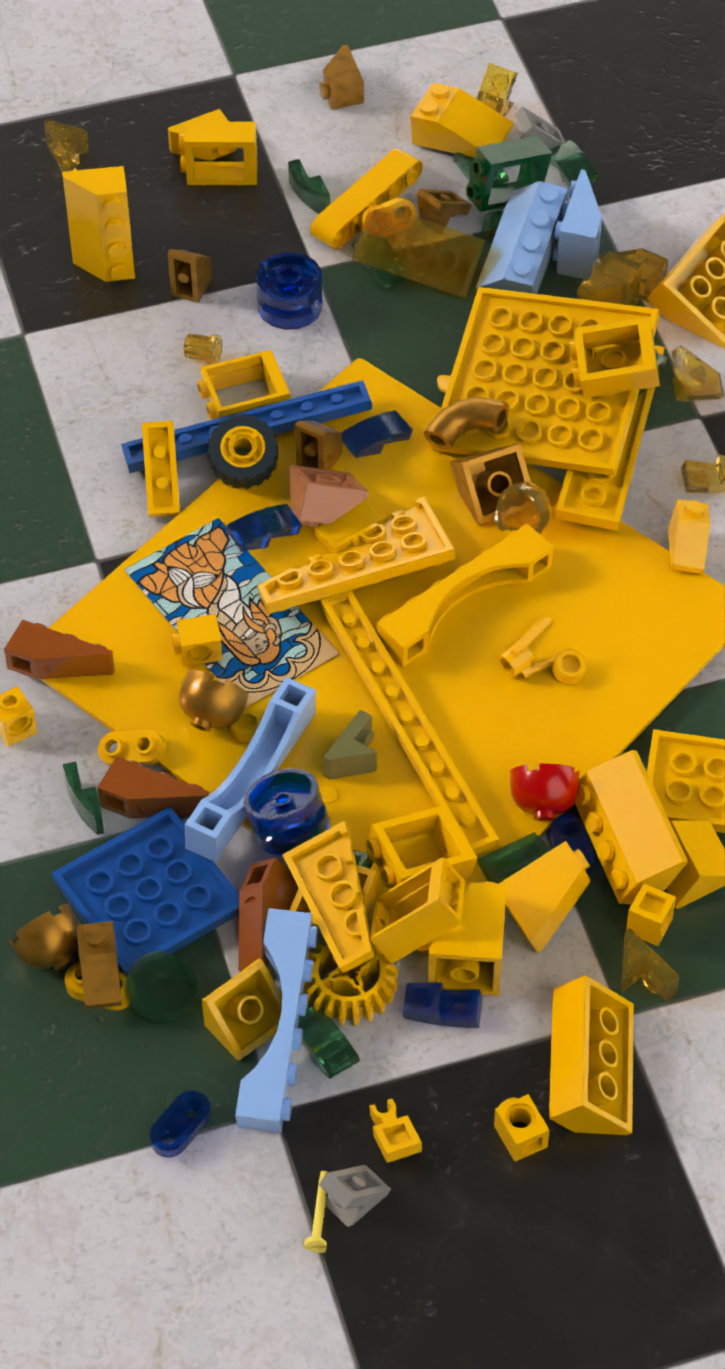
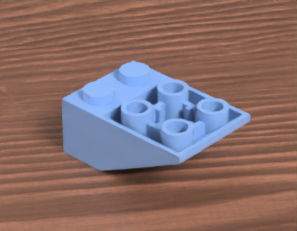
M581 169L577 181L572 180L569 190L570 201L564 202L561 216L563 222L558 221L556 225L554 239L559 240V243L555 245L553 260L557 261L556 274L591 281L599 257L602 216L587 173Z

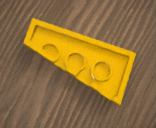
M343 821L284 853L283 857L339 969L344 974L375 957L373 944L370 941L371 934L349 827Z

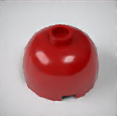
M539 763V769L528 771V764L514 767L510 771L511 795L516 805L523 812L534 815V820L543 822L555 820V815L566 812L576 801L579 791V771L575 772V768L571 766L552 763Z

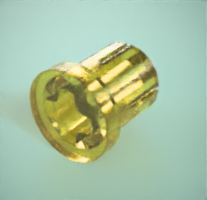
M188 334L184 342V356L186 358L203 360L209 365L219 362L222 354V338L220 335L211 334L209 337Z

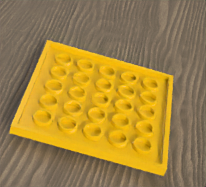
M478 287L441 410L459 400L484 397L508 403L509 415L503 429L499 433L479 428L468 430L460 435L450 450L440 449L430 443L432 451L471 455L519 443L526 464L616 476L639 390L584 399L582 388L575 387L573 368H578V361H572L569 342L575 341L574 328L650 316L654 337L660 318L659 309ZM640 340L586 349L588 373L643 364Z

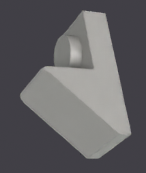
M524 107L515 114L520 124L518 129L523 135L519 139L538 135L550 149L552 155L565 152L568 149L557 127Z
M366 1165L326 1173L319 1183L328 1193L325 1206L348 1227L354 1225L386 1197L391 1190Z

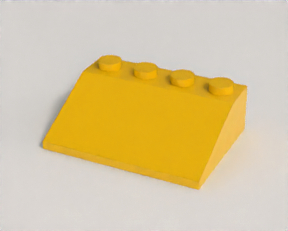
M725 212L702 233L646 298L656 309H659V312L667 320L724 349Z

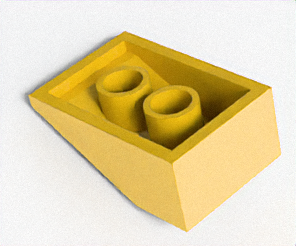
M438 83L431 84L410 116L413 145L474 158L478 146L505 142L514 128V122L462 89Z

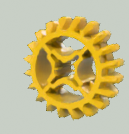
M317 943L314 953H309L308 960H313L311 982L305 981L303 992L308 994V1005L313 1004V1010L316 1015L325 1012L327 1022L331 1021L334 1017H338L339 1023L343 1026L346 1019H353V1023L357 1027L360 1023V1018L364 1017L371 1023L374 1018V1012L383 1015L385 1004L391 1005L394 1000V993L398 989V981L396 980L398 969L396 965L392 964L384 954H379L374 949L375 957L343 974L327 943L326 946ZM335 965L336 969L328 974V978L321 980L324 973ZM378 978L376 984L365 993L364 988L371 984V980Z

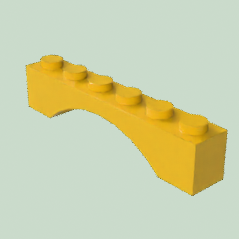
M526 524L517 531L509 532L502 541L493 547L485 548L479 556L470 562L461 564L455 572L443 580L439 579L434 582L428 590L419 596L411 597L404 606L393 613L384 615L377 623V634L389 655L400 666L405 667L428 651L431 637L438 623L450 609L465 598L491 587L508 584H528L552 567L553 546L529 524Z

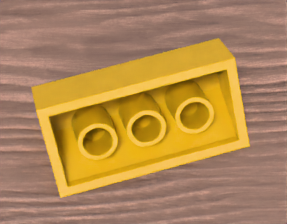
M124 166L62 172L73 264L105 282L135 279Z
M631 750L584 773L579 780L578 797L574 803L618 903L632 904L643 883L665 891L688 863V860L638 752Z
M587 975L553 989L549 1119L573 1132L629 1135L632 1133L634 1004Z

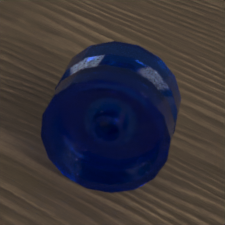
M285 252L270 256L260 264L256 272L258 313L265 322L272 327L291 330L309 326L319 318L323 310L322 270L315 260L304 254Z
M288 768L268 773L252 783L245 793L243 804L252 824L259 847L268 854L283 856L284 853L329 829L330 818L322 800L319 785L314 775L306 770Z

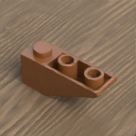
M23 619L4 648L7 669L35 679L113 675L115 672L112 650L107 649L101 644H92L80 640L72 634H63L49 629L43 624H34Z
M117 756L97 787L100 807L130 819L150 818L169 806L177 816H191L200 801L209 796V791L204 790L197 784L182 782L174 779L166 772H156L143 767L137 761H127Z
M276 857L252 863L239 891L238 971L240 972L257 959H262L265 966L270 963L265 955L263 944L268 909L290 910L299 889L291 871Z

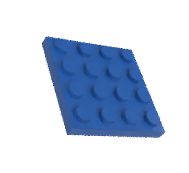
M170 806L51 873L53 882L84 924L113 921L119 971L130 978L239 915V893L214 861L185 849V825Z

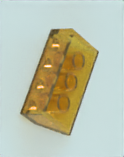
M371 202L352 260L466 298L487 240L376 202Z

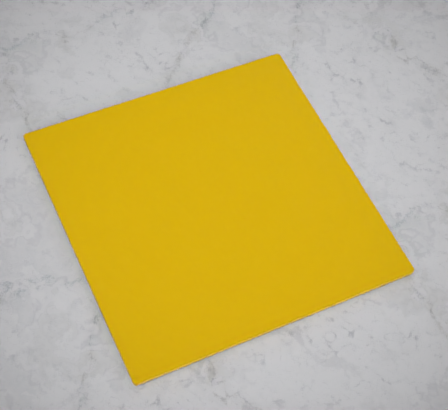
M358 358L320 390L323 391L363 380L372 402V410L321 423L342 432V454L330 470L351 473L369 491L366 499L385 517V522L392 519L391 514L399 509L406 512L415 507V501L424 496L454 547L456 559L444 562L438 566L427 567L407 575L383 580L377 584H369L352 589L351 591L376 633L377 623L384 615L395 612L404 606L411 597L419 596L428 590L434 582L439 579L443 580L455 572L461 564L470 562L479 556L485 548L493 547L513 530L517 531L524 525L529 524L553 546L552 567L528 584L495 586L465 598L450 609L438 623L431 637L427 652L405 667L400 666L392 658L499 838L498 847L476 855L477 861L471 879L465 880V892L471 882L491 881L497 883L563 814L555 815V820L543 822L534 820L533 814L523 812L516 805L511 795L510 771L512 768L528 764V771L539 769V763L562 764L574 767L575 772L579 771L580 780L587 770L618 757L725 647V586L704 572L703 574L671 570L670 551L622 521L620 522L619 530L614 531L555 519L563 484L531 464H526L537 505L482 524H477L458 492L450 461L468 455L432 451L430 442L424 437L425 429L440 412L441 408L369 362ZM295 430L275 435V439L278 442L277 467L275 471H272V476L268 480H264L263 484L259 486L255 485L248 489L240 487L238 489L233 488L232 485L224 484L219 478L49 627V629L72 634L80 640L92 644H101L107 649L112 650L115 672L113 675L40 680L112 732L152 729L165 739L167 747L163 759L156 764L182 782L201 786L204 790L209 791V795L227 779L250 743L236 741L230 734V726L222 729L211 727L210 732H205L191 725L192 719L184 713L180 705L179 692L183 679L189 670L213 673L204 663L183 666L181 653L175 654L173 649L172 634H178V632L124 569L217 518L224 523L271 577L289 568L300 569L309 564L308 558L317 553L321 557L329 553L330 551L315 537L314 529L316 527L301 524L300 520L291 511L289 470L290 465H296ZM321 599L315 602L298 605V608L339 654L294 679V681L316 690L315 716L270 781L269 790L259 797L241 825L283 855L345 821L349 827L356 865L376 870L379 873L378 897L388 891L389 887L386 888L383 885L379 868L375 861L368 857L365 842L368 840L371 825L437 806L321 610ZM542 616H546L547 618H552V624L527 646L534 656L531 666L555 658L562 650L572 649L584 656L587 662V670L583 678L575 684H564L557 680L553 675L552 667L535 672L526 679H523L520 674L513 678L503 670L498 656L511 648ZM277 690L247 706L245 709L255 710L263 718L268 703ZM360 710L372 715L374 737L368 747L377 753L376 771L330 780L324 777V755ZM150 741L143 743L142 750H146L149 747ZM289 781H297L303 786V794L297 799H289L283 794V786ZM324 785L333 786L337 790L336 800L329 804L320 802L317 798L318 789ZM431 832L392 843L405 869L435 862L444 857ZM434 939L415 951L421 955L428 954L429 947Z

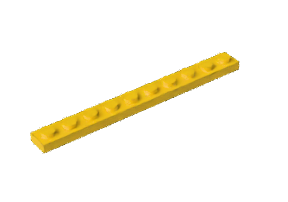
M349 590L321 599V610L437 807L445 804L448 805L476 855L498 847L499 838L353 592Z

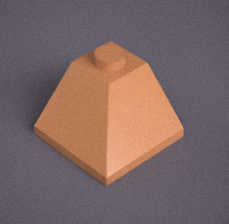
M290 465L291 511L300 520L301 524L311 527H318L319 523L331 524L368 496L369 491L351 473Z

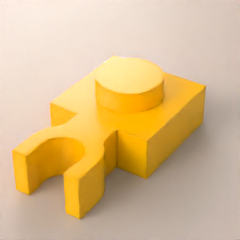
M393 1099L387 1100V1113L378 1112L375 1104L370 1105V1116L374 1124H376L373 1126V1136L387 1163L422 1152V1142L408 1115L397 1118L396 1105Z

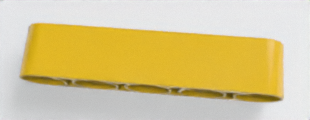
M399 148L393 149L314 219L310 227V235L334 250L340 249L360 231L359 220L363 212L398 198L419 178L423 169V162Z

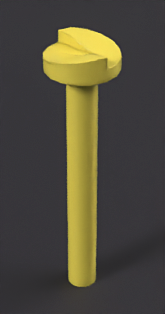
M320 1172L319 1183L321 1182L325 1174L329 1172ZM319 1184L312 1237L304 1240L303 1249L324 1253L326 1252L327 1242L321 1238L327 1192Z

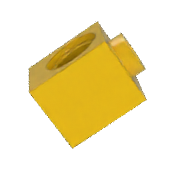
M216 614L176 620L178 634H172L173 649L175 654L181 653L183 666L223 660L221 636Z
M16 686L0 694V737L6 746L9 747L36 734L37 726L34 709L20 688Z
M643 883L629 908L626 933L659 946L673 920L676 897Z
M529 1094L518 1099L516 1097L509 1098L503 1101L498 1108H495L494 1127L514 1162L548 1147L549 1128ZM515 1122H523L528 1126L525 1128H517L512 1124Z

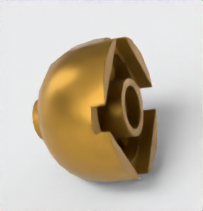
M189 670L181 684L179 699L184 713L192 719L191 725L199 730L210 732L211 727L222 729L235 723L245 710L249 697L248 693L228 680H225L224 684L214 680V674L200 670Z
M70 904L58 906L62 913L54 917L50 911L42 914L16 932L19 939H9L16 954L25 964L34 969L43 970L54 967L56 971H59L75 960L72 954L79 948L77 925H80V922Z

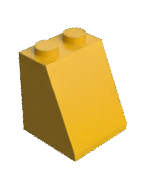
M491 881L471 882L464 892L461 923L435 938L429 947L428 991L499 996L507 885Z

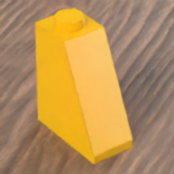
M566 841L499 883L507 885L506 908L537 954L545 948L591 882L585 871L586 868L590 867L588 861L579 848L572 851Z

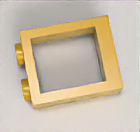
M185 122L184 134H179V152H185V155H181L180 168L181 173H186L187 185H257L256 122ZM193 147L243 148L244 162H194Z
M650 316L574 328L575 341L569 343L572 361H578V368H573L575 387L582 388L584 399L660 386ZM640 340L643 364L588 373L587 348Z
M272 350L200 367L201 380L197 381V388L200 398H206L208 402L206 403V410L209 420L290 399L289 389ZM263 379L270 394L222 407L216 390Z
M447 804L371 825L368 840L365 842V848L368 857L374 860L379 868L382 883L386 888H393L434 863L431 862L405 869L392 843L430 832L449 864L464 880L471 879L477 856Z
M444 857L376 897L370 941L373 944V948L379 954H384L392 964L461 923L465 880Z

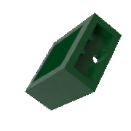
M538 135L478 146L472 162L469 183L466 187L468 199L472 201L479 212L506 207L511 191L538 181L545 182L552 152ZM521 165L517 181L492 186L496 169Z

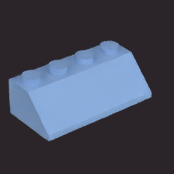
M538 181L511 191L478 280L476 292L478 287L538 294L557 240L554 239L557 222H563L561 217L564 202L568 201V188Z

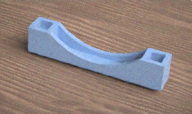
M288 677L283 680L270 699L250 744L233 771L213 793L200 801L185 823V849L214 862L218 860L315 716V689Z
M268 909L263 944L265 955L273 966L281 985L282 1010L276 1035L268 1051L256 1067L241 1080L235 1114L237 1126L240 1128L282 1133L283 1121H290L292 1099L287 1098L289 1085L295 1086L298 1064L292 1063L294 1050H301L303 1029L298 1028L299 1016H306L308 1006V994H303L305 981L311 982L313 974V960H308L310 948H316L319 927L313 926L312 913Z

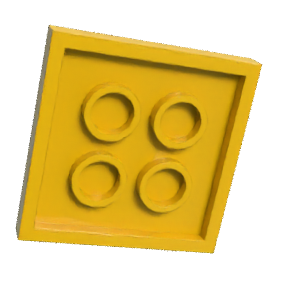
M653 729L647 774L669 821L710 820L715 832L725 833V740Z

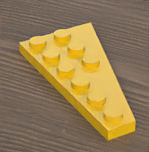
M423 496L415 501V507L406 512L399 509L391 514V520L383 524L373 523L333 545V551L321 557L317 553L308 558L309 564L300 569L289 568L257 585L259 596L268 614L285 611L288 608L301 604L315 602L319 599L369 584H377L386 579L407 575L420 569L441 565L444 562L456 559L454 547L426 498Z

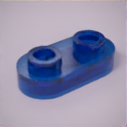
M573 815L557 817L552 822L550 829V840L553 849L565 841L572 851L579 848L590 867L585 869L587 875L590 876L594 869L595 856L584 823ZM563 835H570V836H572V838L566 839V838H564V837H562V836H563Z
M186 1091L172 1102L150 1130L151 1147L156 1154L171 1158L178 1156L187 1148L210 1120L211 1109L208 1098L199 1091ZM190 1111L198 1112V1115L195 1117H189L186 1114ZM166 1138L175 1139V1141L171 1144H165L163 1142Z

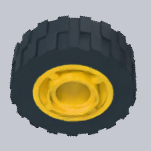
M241 414V416L236 417L234 415L225 421L222 420L219 426L213 429L211 432L212 436L208 440L209 464L211 469L214 470V475L220 478L224 484L232 485L233 488L245 487V489H248L252 486L263 484L264 480H268L272 476V471H275L277 467L278 442L275 439L273 429H270L265 421L262 422L258 417H250L247 414ZM240 448H248L249 450H251V452L245 456H241L235 453Z

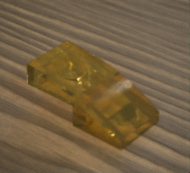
M719 455L715 463L684 461L681 472L686 492H725V456Z

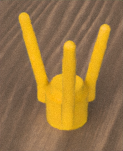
M542 616L511 648L498 656L501 667L510 677L514 678L520 674L523 679H526L535 672L552 667L555 658L531 666L534 656L527 647L552 624V618Z

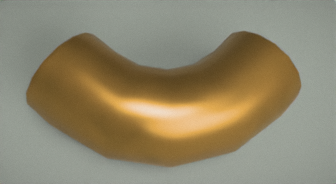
M484 397L459 400L442 409L425 429L424 437L434 446L443 450H450L460 435L468 430L479 428L499 433L507 421L509 405L500 400Z

